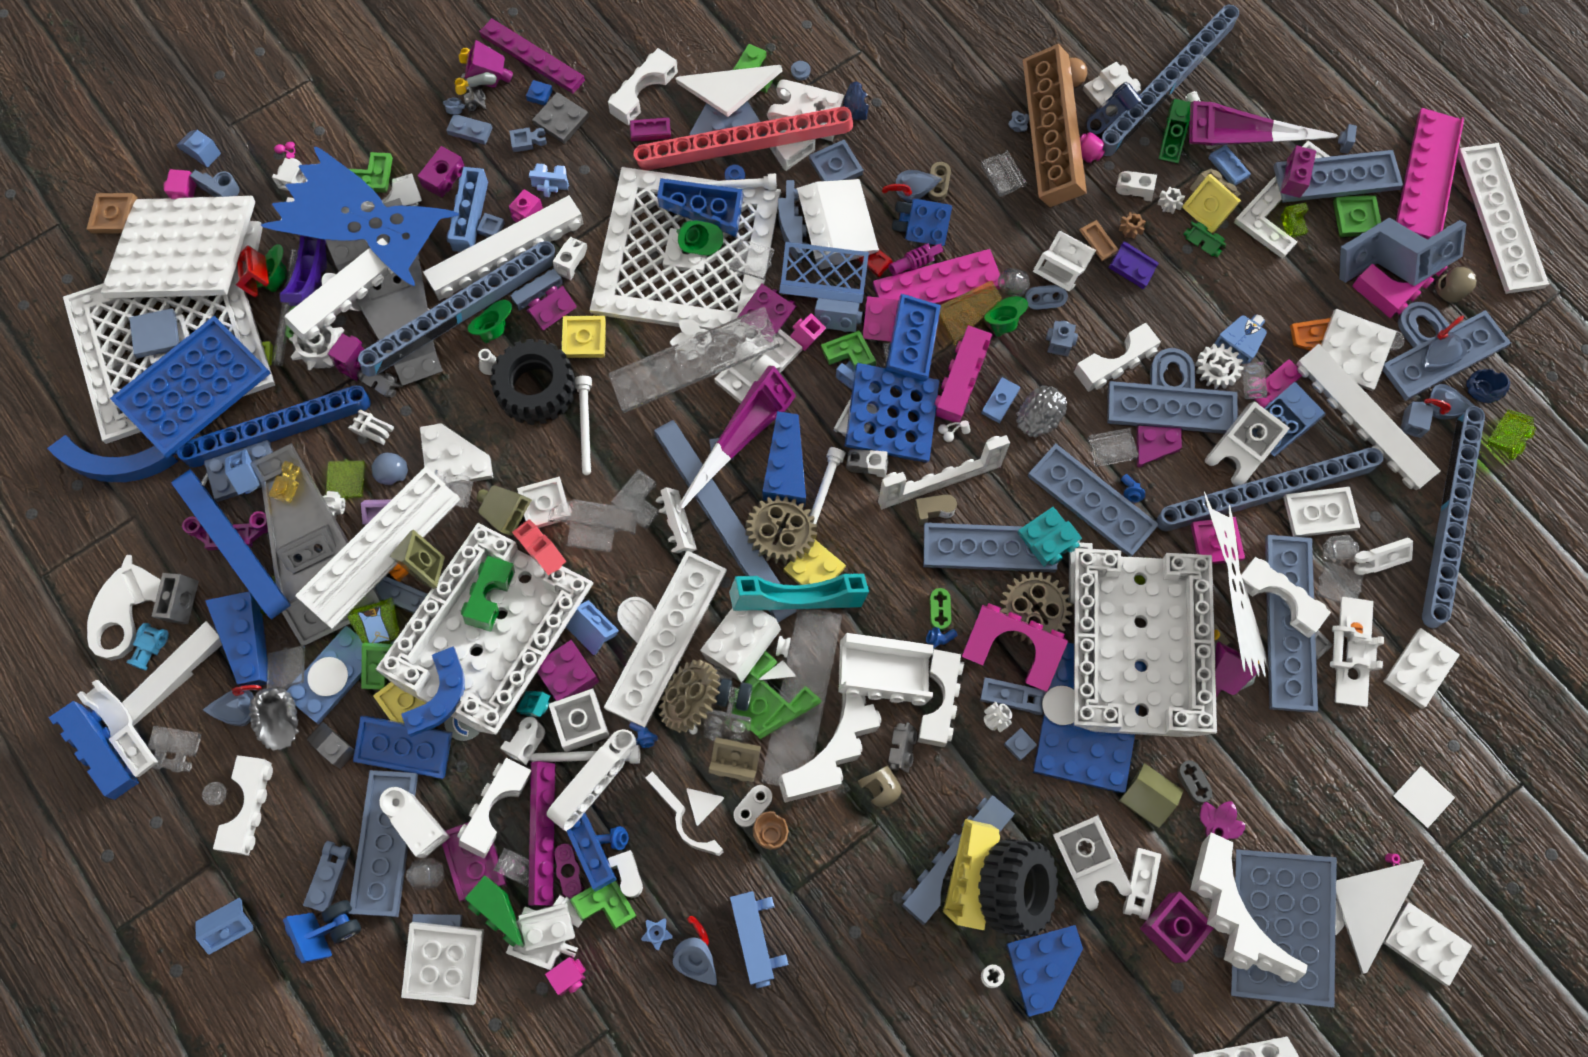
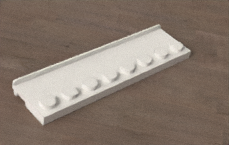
M425 467L295 597L333 630L398 564L390 555L407 534L414 529L424 538L460 501L459 496L454 494L445 486V483Z

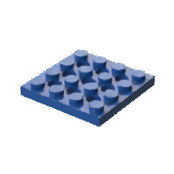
M857 363L855 366L845 447L860 450L886 451L889 456L924 463L929 462L939 380L928 378L927 381H922L885 370V368ZM870 384L878 385L879 393H873L869 388ZM890 388L898 389L900 397H893L890 394ZM911 392H916L919 394V402H915L911 399ZM867 404L875 405L877 412L875 414L868 412ZM888 408H893L897 411L896 418L888 415ZM909 412H913L917 415V422H912L909 420ZM865 424H870L873 426V434H868L865 432ZM886 428L894 431V438H888L885 435ZM907 432L912 433L915 436V442H908L905 434Z

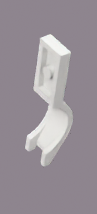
M95 680L92 682L95 687L87 694L79 692L77 695L84 705L93 709L104 720L110 731L109 741L133 775L140 777L157 764L158 761L132 726L131 716L125 706L99 680Z
M651 772L646 777V780L676 813V827L683 841L694 849L720 856L724 853L715 840L701 843L688 838L682 828V816L685 812V807L661 780Z

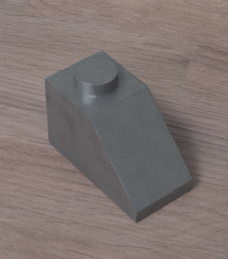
M324 722L307 738L321 755L339 769L351 759L355 752L347 742Z

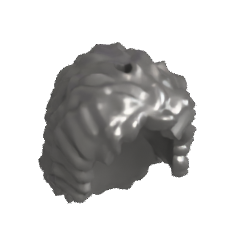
M1043 385L1035 388L1027 396L1023 405L1020 406V411L1016 413L1018 416L1016 419L1018 423L1017 428L1021 429L1029 437L1033 436L1034 438L1043 433L1051 432L1053 428L1058 426L1066 414L1067 401L1065 396L1052 386Z
M273 687L271 689H263L257 692L250 701L249 716L251 717V728L255 732L257 740L262 741V744L267 749L271 748L272 751H281L286 747H291L292 741L296 739L295 735L299 733L297 729L296 704L291 694L285 688Z

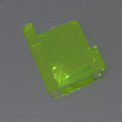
M1306 203L1286 207L1280 217L1286 234L1291 237L1305 235L1308 232L1303 219L1309 210Z

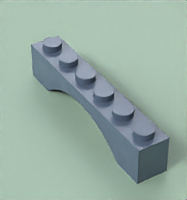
M992 795L989 800L984 798L976 807L979 810L974 818L970 815L967 820L990 824L999 829L1000 832L1015 813ZM955 833L947 842V845L950 846L945 853L940 851L932 861L935 866L930 872L925 869L917 879L920 884L916 889L913 890L910 887L902 897L905 901L902 907L922 925L929 920L940 906L943 878L948 866L957 855L961 834L957 835Z

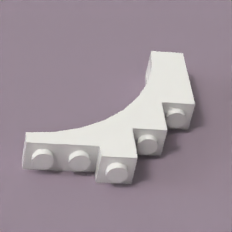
M842 693L840 720L830 743L807 764L780 776L778 782L785 803L835 790L842 784V771L836 765L857 760L862 752V744L860 739H856V737L876 732L881 724L880 713L878 710L875 711L874 704L864 705L866 704L865 696L850 697L846 693Z
M1210 833L1202 842L1190 890L1204 898L1212 899L1207 925L1214 927L1219 932L1229 934L1224 960L1232 963L1237 968L1248 970L1254 964L1261 970L1270 971L1280 976L1285 981L1296 983L1306 974L1307 965L1290 956L1274 944L1254 922L1238 894L1233 877L1231 859L1233 842Z

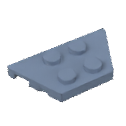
M748 101L729 117L706 103L690 135L758 123L760 120Z

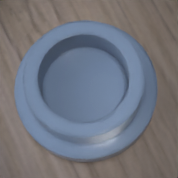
M797 61L791 66V74L796 80H805L810 75L811 68L807 62Z

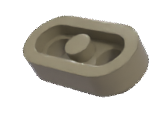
M937 162L931 167L930 174L942 178L927 193L929 198L934 201H941L947 196L951 168L945 162Z

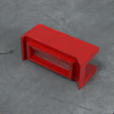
M247 245L239 254L237 261L239 281L235 285L256 297L258 295L256 280L264 286L269 284L266 259L264 255Z

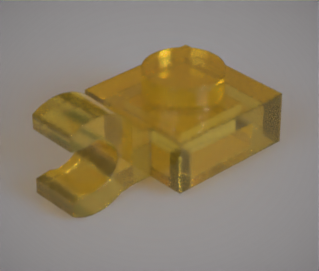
M285 461L282 465L283 475L282 477L276 476L268 496L291 503L299 485L295 478L300 472V467Z

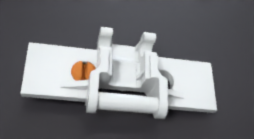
M1341 597L1339 626L1332 627L1334 646L1333 661L1330 662V667L1336 670L1335 703L1368 707L1370 670H1380L1383 667V661H1376L1377 647L1384 644V637H1371L1373 601ZM1344 636L1347 638L1346 662H1342ZM1350 668L1357 670L1358 678L1356 680L1348 677V670Z

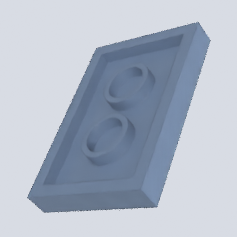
M268 440L204 461L213 496L217 502L238 495L225 473V458L246 449L253 462L273 452ZM260 480L257 489L262 487Z

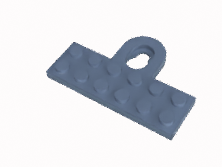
M1414 302L1409 304L1398 318L1399 329L1413 349L1384 363L1382 370L1403 399L1407 401L1505 349L1511 342L1485 310L1450 330V332L1459 336L1467 347L1466 355L1458 363L1442 368H1424V359L1428 346L1435 337L1427 338L1423 336L1418 330L1416 318L1422 316L1429 321L1436 335L1441 330H1445L1449 324L1434 306L1425 302Z
M1164 349L1155 356L1151 364L1150 385L1110 381L1108 384V424L1170 427L1188 431L1225 434L1237 419V392L1196 389L1194 362L1186 352L1180 349ZM1170 363H1175L1179 366V371L1182 374V384L1179 386H1169L1163 379V374Z

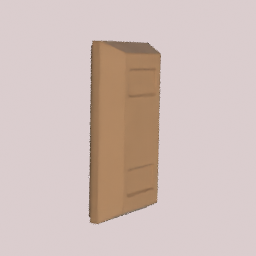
M1097 220L1079 229L1091 247L1096 250L1095 252L1102 261L1117 253L1118 248Z

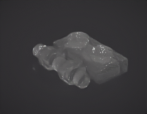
M154 726L148 748L156 751L154 757L158 763L152 768L161 769L162 767L171 769L172 772H189L192 768V763L185 762L186 756L196 757L202 734ZM166 752L176 754L173 760L165 759Z

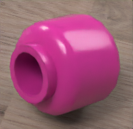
M1091 132L1083 133L1080 136L1082 159L1087 163H1091L1094 160L1099 161L1105 153L1103 150V140Z

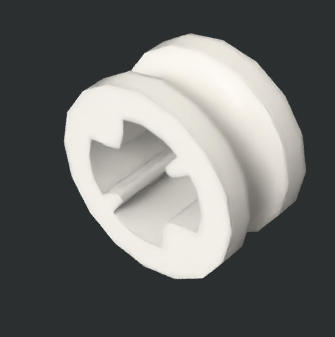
M779 636L776 656L783 654L787 658L791 638L783 639V636Z
M997 965L987 966L981 973L982 983L988 988L1000 986L1004 980L1003 970ZM988 970H992V973L995 971L998 973V977H996L997 983H993V980L988 981L987 976L990 975Z

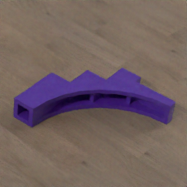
M300 235L295 269L288 285L280 293L281 302H288L290 306H297L322 286L321 272L327 269L325 239Z

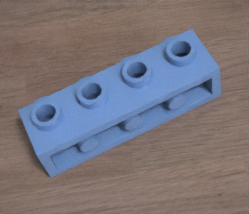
M463 167L454 212H457L459 215L451 217V226L447 233V242L450 243L453 251L462 252L475 245L477 228L480 223L488 185L484 169Z

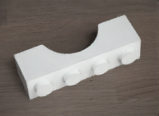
M657 48L653 54L651 53L641 67L636 68L629 80H625L621 88L610 96L608 101L610 114L629 126L630 120H634L641 113L640 103L637 98L639 92L652 84L666 85L678 72L677 61Z
M413 174L392 179L391 191L382 199V202L386 203L400 198L403 206H417L418 202L421 201V196ZM368 201L363 202L361 205L362 210L374 207V204ZM343 207L341 212L348 213L349 208Z
M1147 323L1128 333L1124 341L1126 353L1123 356L1107 359L1094 353L1077 364L1074 374L1088 392L1094 388L1096 390L1102 388L1107 383V380L1111 378L1117 379L1127 368H1135L1140 364V360L1145 357L1149 359L1158 352L1157 348L1161 341Z
M1255 557L1241 573L1246 591L1252 597L1259 593L1270 592L1283 598L1291 611L1290 625L1308 638L1317 632L1331 613L1322 602L1311 598L1303 588L1296 587L1289 582L1284 574L1274 571L1262 559ZM1239 581V586L1243 589L1242 584Z
M935 649L933 651L929 677L940 686L943 702L937 711L923 715L918 736L919 743L945 747L947 741L951 742L953 728H950V721L955 719L957 706L953 705L954 697H958L960 691L957 677L962 675L964 662H960L961 654Z
M237 755L231 779L241 786L244 793V804L235 819L226 824L219 825L213 847L214 850L249 856L250 850L255 845V829L261 821V805L267 797V781L271 779L273 773L271 762L265 759Z
M508 758L505 759L503 764L498 763L493 772L495 778L492 784H486L481 793V796L484 798L480 805L477 803L474 805L469 814L472 819L468 826L465 824L462 826L457 835L460 838V847L485 858L497 834L489 821L490 809L502 798L519 797L530 777V769Z

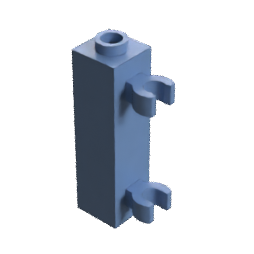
M753 891L732 896L730 899L750 984H756V988L771 985L770 980L774 979L772 969L788 965L786 955L769 959L758 911L774 908L773 899L768 897L756 901Z

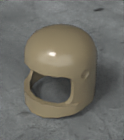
M1456 267L1442 275L1436 281L1435 288L1438 295L1445 301L1458 302L1473 291L1477 282L1476 276L1469 268ZM1446 278V285L1444 288H1441V280Z
M888 766L869 776L863 777L857 782L861 789L866 787L871 791L874 797L871 802L877 807L889 806L900 797L902 791L900 783Z

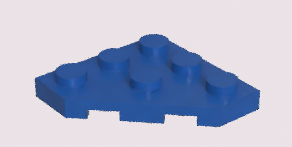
M1076 925L1006 944L1027 1017L1051 1011L1055 1006L1083 950Z

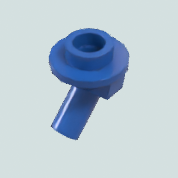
M1125 474L1121 481L1128 488L1124 490L1123 496L1133 503L1142 501L1145 498L1146 492L1140 487V483H1136L1128 474Z
M934 627L927 633L926 642L929 645H933L934 649L940 644L944 645L958 635L954 629L942 634L938 627Z
M633 722L630 723L629 728L638 733L636 745H640L641 748H649L658 740V736L651 733L646 726L643 727Z
M621 826L611 828L610 834L596 835L600 844L611 843L612 849L616 850L624 849L629 839L625 828Z

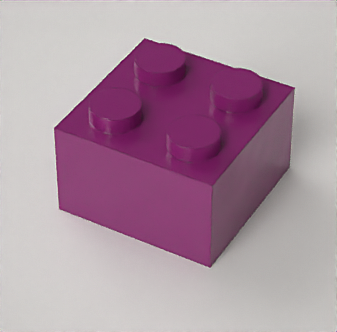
M572 640L547 655L537 670L556 701L587 691L599 683L596 675Z
M1179 891L1168 894L1139 929L1173 963H1183L1189 960L1214 927L1207 925L1208 919Z

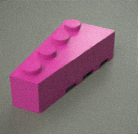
M968 325L962 342L959 341L955 350V353H957L956 359H952L948 368L950 375L943 380L941 389L944 391L942 396L938 395L935 405L937 410L935 416L952 422L961 421L986 356L992 333Z

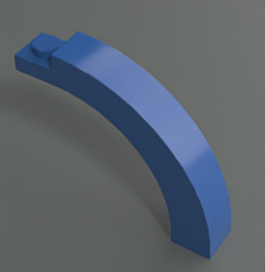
M66 435L47 448L56 458L73 471L85 477L104 482H130L148 478L178 462L173 456L177 451L166 458L155 445L130 456L102 457L82 450Z

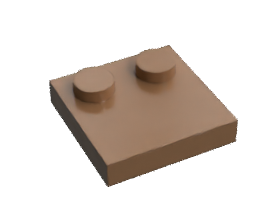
M96 193L87 230L90 233H122L128 215L138 197L133 193Z

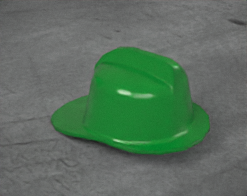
M697 220L687 221L676 231L679 247L687 253L712 255L723 244L722 230L712 223Z
M280 244L273 246L265 256L269 284L264 286L256 280L257 288L262 286L271 292H275L284 282L287 271L285 265L281 262L284 251Z
M1019 296L1005 298L987 312L984 319L990 323L995 335L1000 337L1017 328L1019 317L1027 310L1028 302L1025 298Z
M507 300L493 303L480 316L471 321L468 325L469 333L478 335L484 343H489L499 338L505 329V319L511 312V303Z

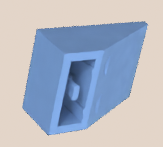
M1296 382L1292 383L1264 408L1290 428L1270 453L1275 457L1326 415ZM1257 428L1252 430V434L1255 437H1259V435H1257Z

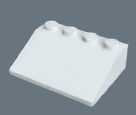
M859 179L815 182L797 188L811 245L867 251L869 255L879 251ZM813 250L815 260L818 263L824 256L819 250ZM823 251L826 256L830 253L828 251ZM836 252L828 257L834 266L845 260L840 253ZM843 253L847 258L852 255ZM854 255L851 259H849V261L857 259L862 256ZM826 259L818 265L820 270L831 267Z

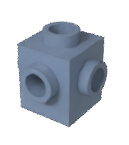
M1055 321L1053 327L1048 328L1046 340L1049 341L1047 352L1068 357L1072 346H1075L1078 334L1074 333L1076 325L1070 324L1067 321Z

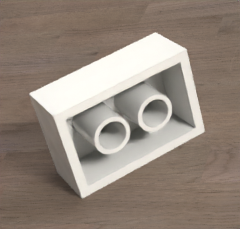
M732 608L700 651L708 662L742 683L781 628L774 617L762 610L733 611Z

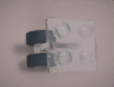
M722 678L719 682L721 685L717 690L720 694L716 695V705L723 707L728 705L727 712L707 711V719H704V737L713 741L717 737L749 744L751 718L733 714L736 702L737 710L747 711L752 693V684L742 682L740 688L732 687L731 680Z

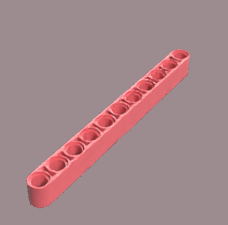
M836 107L639 145L634 150V157L640 169L649 171L839 135L852 130V114L847 107Z

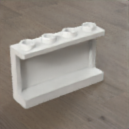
M846 633L840 640L839 692L846 693L850 697L863 695L868 696L872 700L885 698L895 703L908 701L912 702L913 705H925L933 698V692H929V657L933 655V645Z

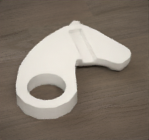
M126 555L121 568L116 570L105 582L92 605L87 621L89 648L95 655L111 661L123 658L133 650L136 628L132 615V606L146 601L155 602L161 581L146 570L133 565L132 555ZM121 625L124 630V639L121 644L111 650L104 649L100 641L103 632L110 626Z

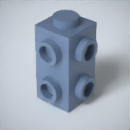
M818 298L815 317L826 329L856 332L857 324L862 322L863 312L859 311L860 303Z

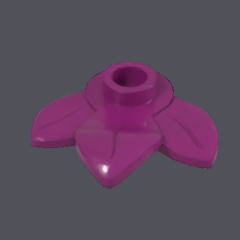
M1232 801L1223 803L1217 809L1207 802L1203 803L1200 810V821L1206 827V838L1210 833L1215 834V829H1219L1222 833L1221 837L1227 840L1236 839L1243 834L1245 824L1236 820L1237 809Z

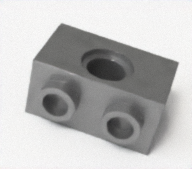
M162 573L151 617L169 623L188 624L199 581L181 574Z

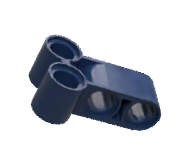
M1124 82L1112 93L1110 98L1087 117L1085 127L1093 134L1101 133L1126 110L1129 111L1137 105L1142 98L1130 83ZM1109 105H1115V113L1110 116L1107 115L1106 108ZM1093 119L1100 120V126L1097 129L1090 128V122Z

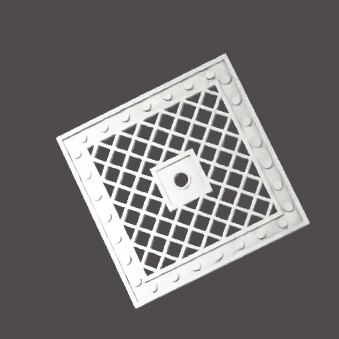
M622 167L590 313L680 327L679 320L689 319L696 321L700 329L755 338L756 330L737 317L761 283L763 285L765 283L781 189L768 191L764 187L738 188L742 189L743 193L741 212L748 209L751 213L745 219L740 215L738 230L745 227L748 232L743 236H740L738 233L737 237H735L736 240L730 244L725 239L730 234L723 232V245L725 247L707 258V255L683 254L681 252L682 249L679 247L678 234L676 232L677 229H680V226L677 222L683 218L686 221L693 220L678 214L672 217L668 213L670 211L659 207L658 199L654 194H658L660 178L686 182L717 180ZM649 195L652 200L644 204L640 199ZM636 202H637V204H638L640 207H639L638 209L634 210V209H635ZM657 205L660 210L652 215L648 209ZM645 213L648 218L640 222L637 216ZM665 215L668 221L660 225L657 219ZM633 220L636 225L631 228V223ZM754 220V225L752 229V227L748 223ZM653 223L656 228L648 232L645 227ZM670 226H673L675 229L670 228L668 235L665 229L669 228ZM641 230L644 236L636 240L633 234ZM661 233L664 239L656 242L653 237ZM628 237H629V239L632 241V243L627 246ZM749 238H751L750 247L745 242ZM649 240L652 246L644 250L641 244ZM667 244L666 251L664 253L661 247ZM741 244L745 250L737 254L734 248ZM637 248L640 254L632 258L629 252ZM657 251L661 256L652 260L649 255ZM730 252L733 258L725 262L721 256ZM624 255H625L626 258H627L629 261H627V262H625V263L623 264ZM748 255L747 263L745 264L742 259ZM645 258L649 264L640 268L637 262ZM717 259L721 265L713 269L710 263ZM662 262L663 268H666L663 271H661L657 267V265L661 264ZM738 262L742 268L733 272L730 266ZM633 266L637 271L628 276L625 270ZM706 267L709 273L701 277L699 273L704 274V270ZM654 269L657 274L649 279L645 273ZM726 270L730 276L722 280L718 274ZM674 272L677 277L669 282L665 276ZM620 274H622L625 279L619 282ZM742 274H744L743 283L738 278ZM694 275L697 281L689 284L686 279ZM641 276L645 282L636 286L633 281ZM714 277L718 283L710 288L706 282ZM661 279L665 285L657 290L653 284ZM734 280L738 286L730 291L727 284ZM682 282L686 288L677 292L674 286ZM629 284L633 289L624 294L621 288ZM702 285L706 291L697 295L694 289ZM650 287L653 293L645 297L641 291ZM722 288L726 294L718 298L714 292ZM670 290L673 296L665 300L661 294ZM741 292L740 300L738 301L735 295ZM690 293L694 299L686 303L682 297ZM711 296L714 302L706 306L702 300ZM731 299L735 305L727 309L723 303Z
M237 264L228 294L217 295L213 302L207 300L209 296H184L180 303L174 302L177 296L167 298L149 297L150 299L147 304L143 305L140 302L144 297H134L133 300L131 298H104L100 293L103 284L63 297L102 441L105 444L141 432L124 413L121 414V410L110 398L121 390L118 387L123 380L130 383L145 371L150 363L154 364L167 353L146 356L140 365L134 363L137 358L133 353V347L129 346L132 341L131 329L128 330L124 327L130 320L129 317H133L132 315L136 308L142 310L140 315L157 312L158 310L153 309L157 301L163 303L159 311L169 309L170 306L176 308L179 343L190 335L189 329L195 331L212 318L216 310H220L223 313L218 320L233 335L235 334V337L271 373L246 292L235 285L239 281ZM191 299L197 301L193 309L186 307ZM223 299H224V302H225L226 307L220 305L221 302L223 301ZM123 303L129 304L125 312L119 310ZM204 304L210 306L206 314L200 312ZM103 310L108 311L104 319L99 318ZM183 311L189 313L187 318L182 314ZM116 315L121 317L117 325L111 323ZM196 316L202 318L198 326L192 324ZM228 317L230 318L231 324L226 323ZM95 322L100 323L98 329ZM108 327L113 329L109 337L103 335ZM121 332L127 334L122 342L116 340ZM100 339L106 341L103 346ZM112 345L118 346L114 355L108 353ZM126 350L132 352L127 360L121 358ZM105 357L111 359L108 364ZM118 362L124 364L119 373L113 371ZM131 368L137 370L132 378L126 376ZM272 373L244 396L275 386ZM110 375L116 377L113 382Z

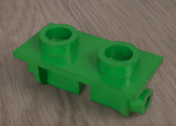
M1192 221V229L1187 228L1183 234L1186 240L1197 247L1201 241H1204L1205 243L1201 249L1212 257H1218L1221 254L1222 250L1219 249L1220 247L1226 248L1225 239L1217 233H1214V235L1207 231L1208 228L1200 222L1194 223Z

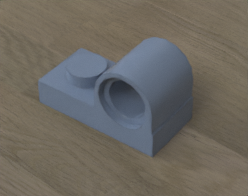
M194 170L190 175L197 187L214 197H229L239 194L240 188L229 172H219L213 178L207 173L202 174L197 170Z

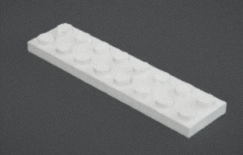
M1499 143L1460 148L1457 155L1505 293L1546 288L1549 283Z
M688 550L686 551L608 698L604 709L640 726H647L727 569Z

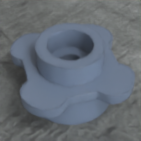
M452 97L443 101L446 112L449 114H460L462 109L465 108V104H462V100Z
M1018 111L1012 112V120L1008 123L1009 127L1016 132L1026 131L1028 128L1027 123L1030 121L1029 115H1024Z

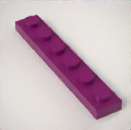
M492 18L479 31L481 37L572 94L585 81L584 75Z
M541 761L531 762L528 906H553L554 822L547 817V811L555 801V763Z

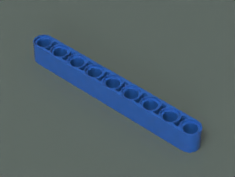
M358 385L351 386L189 440L177 450V455L189 467H199L204 465L206 460L266 440L273 442L357 414L359 410L365 411L370 407L371 400L364 388ZM362 396L360 400L355 401L357 397ZM341 403L339 407L334 408L336 404ZM317 410H320L318 414L313 415ZM296 417H299L297 421L293 422Z
M189 469L173 480L171 484L267 616L272 620L290 607L289 601L196 475Z

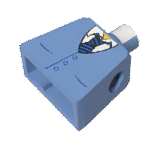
M1257 314L1251 320L1242 315L1219 335L1214 344L1217 347L1224 344L1225 349L1231 346V352H1238L1239 354L1236 358L1242 359V364L1247 367L1267 334L1266 330L1261 327L1265 320Z

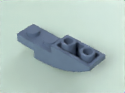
M786 180V198H778V218L781 233L785 242L806 244L802 242V237H806V224H802V216H798V206H794V201H798V190L794 188V180ZM789 248L795 260H798L803 255L799 248Z

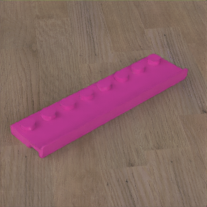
M1421 108L1418 113L1396 222L1423 238L1429 239L1441 232L1444 227L1464 118H1455L1425 108Z

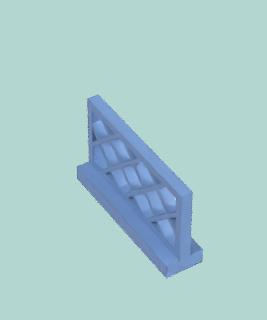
M785 242L779 293L862 303L869 252ZM789 248H799L803 256L793 262L789 256ZM803 249H810V250L805 253ZM813 250H819L824 258L814 265L807 255ZM823 251H828L830 253L826 256ZM834 252L840 253L845 259L837 267L828 258ZM843 253L852 255L847 258ZM854 255L864 256L863 265L856 270L849 259ZM806 257L812 267L803 274L796 263ZM826 259L833 270L823 276L817 266ZM789 260L791 262V265L787 268ZM847 262L854 272L844 279L837 269ZM794 266L801 276L795 281L786 280L787 271ZM813 269L821 277L816 283H810L805 277ZM861 269H862V277H861L860 274L858 273V271L861 270ZM834 271L842 280L836 286L830 285L825 279ZM854 274L861 280L860 289L851 288L846 282ZM803 278L805 282H799V280ZM822 281H824V282L826 283V285L819 284V283L822 282ZM844 283L847 287H840V285Z

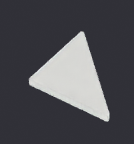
M780 65L679 76L676 78V82L729 117L782 72V67Z
M1423 859L1336 880V898L1362 974L1368 972L1424 864Z

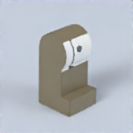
M951 495L916 499L914 508L918 526L927 523L929 518L939 516L942 518L952 517L957 507L956 499Z

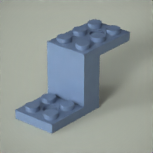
M1388 218L1341 246L1339 279L1346 283L1364 272L1372 264L1378 263L1408 283L1416 286L1463 256L1466 223L1459 220L1427 240L1393 219Z

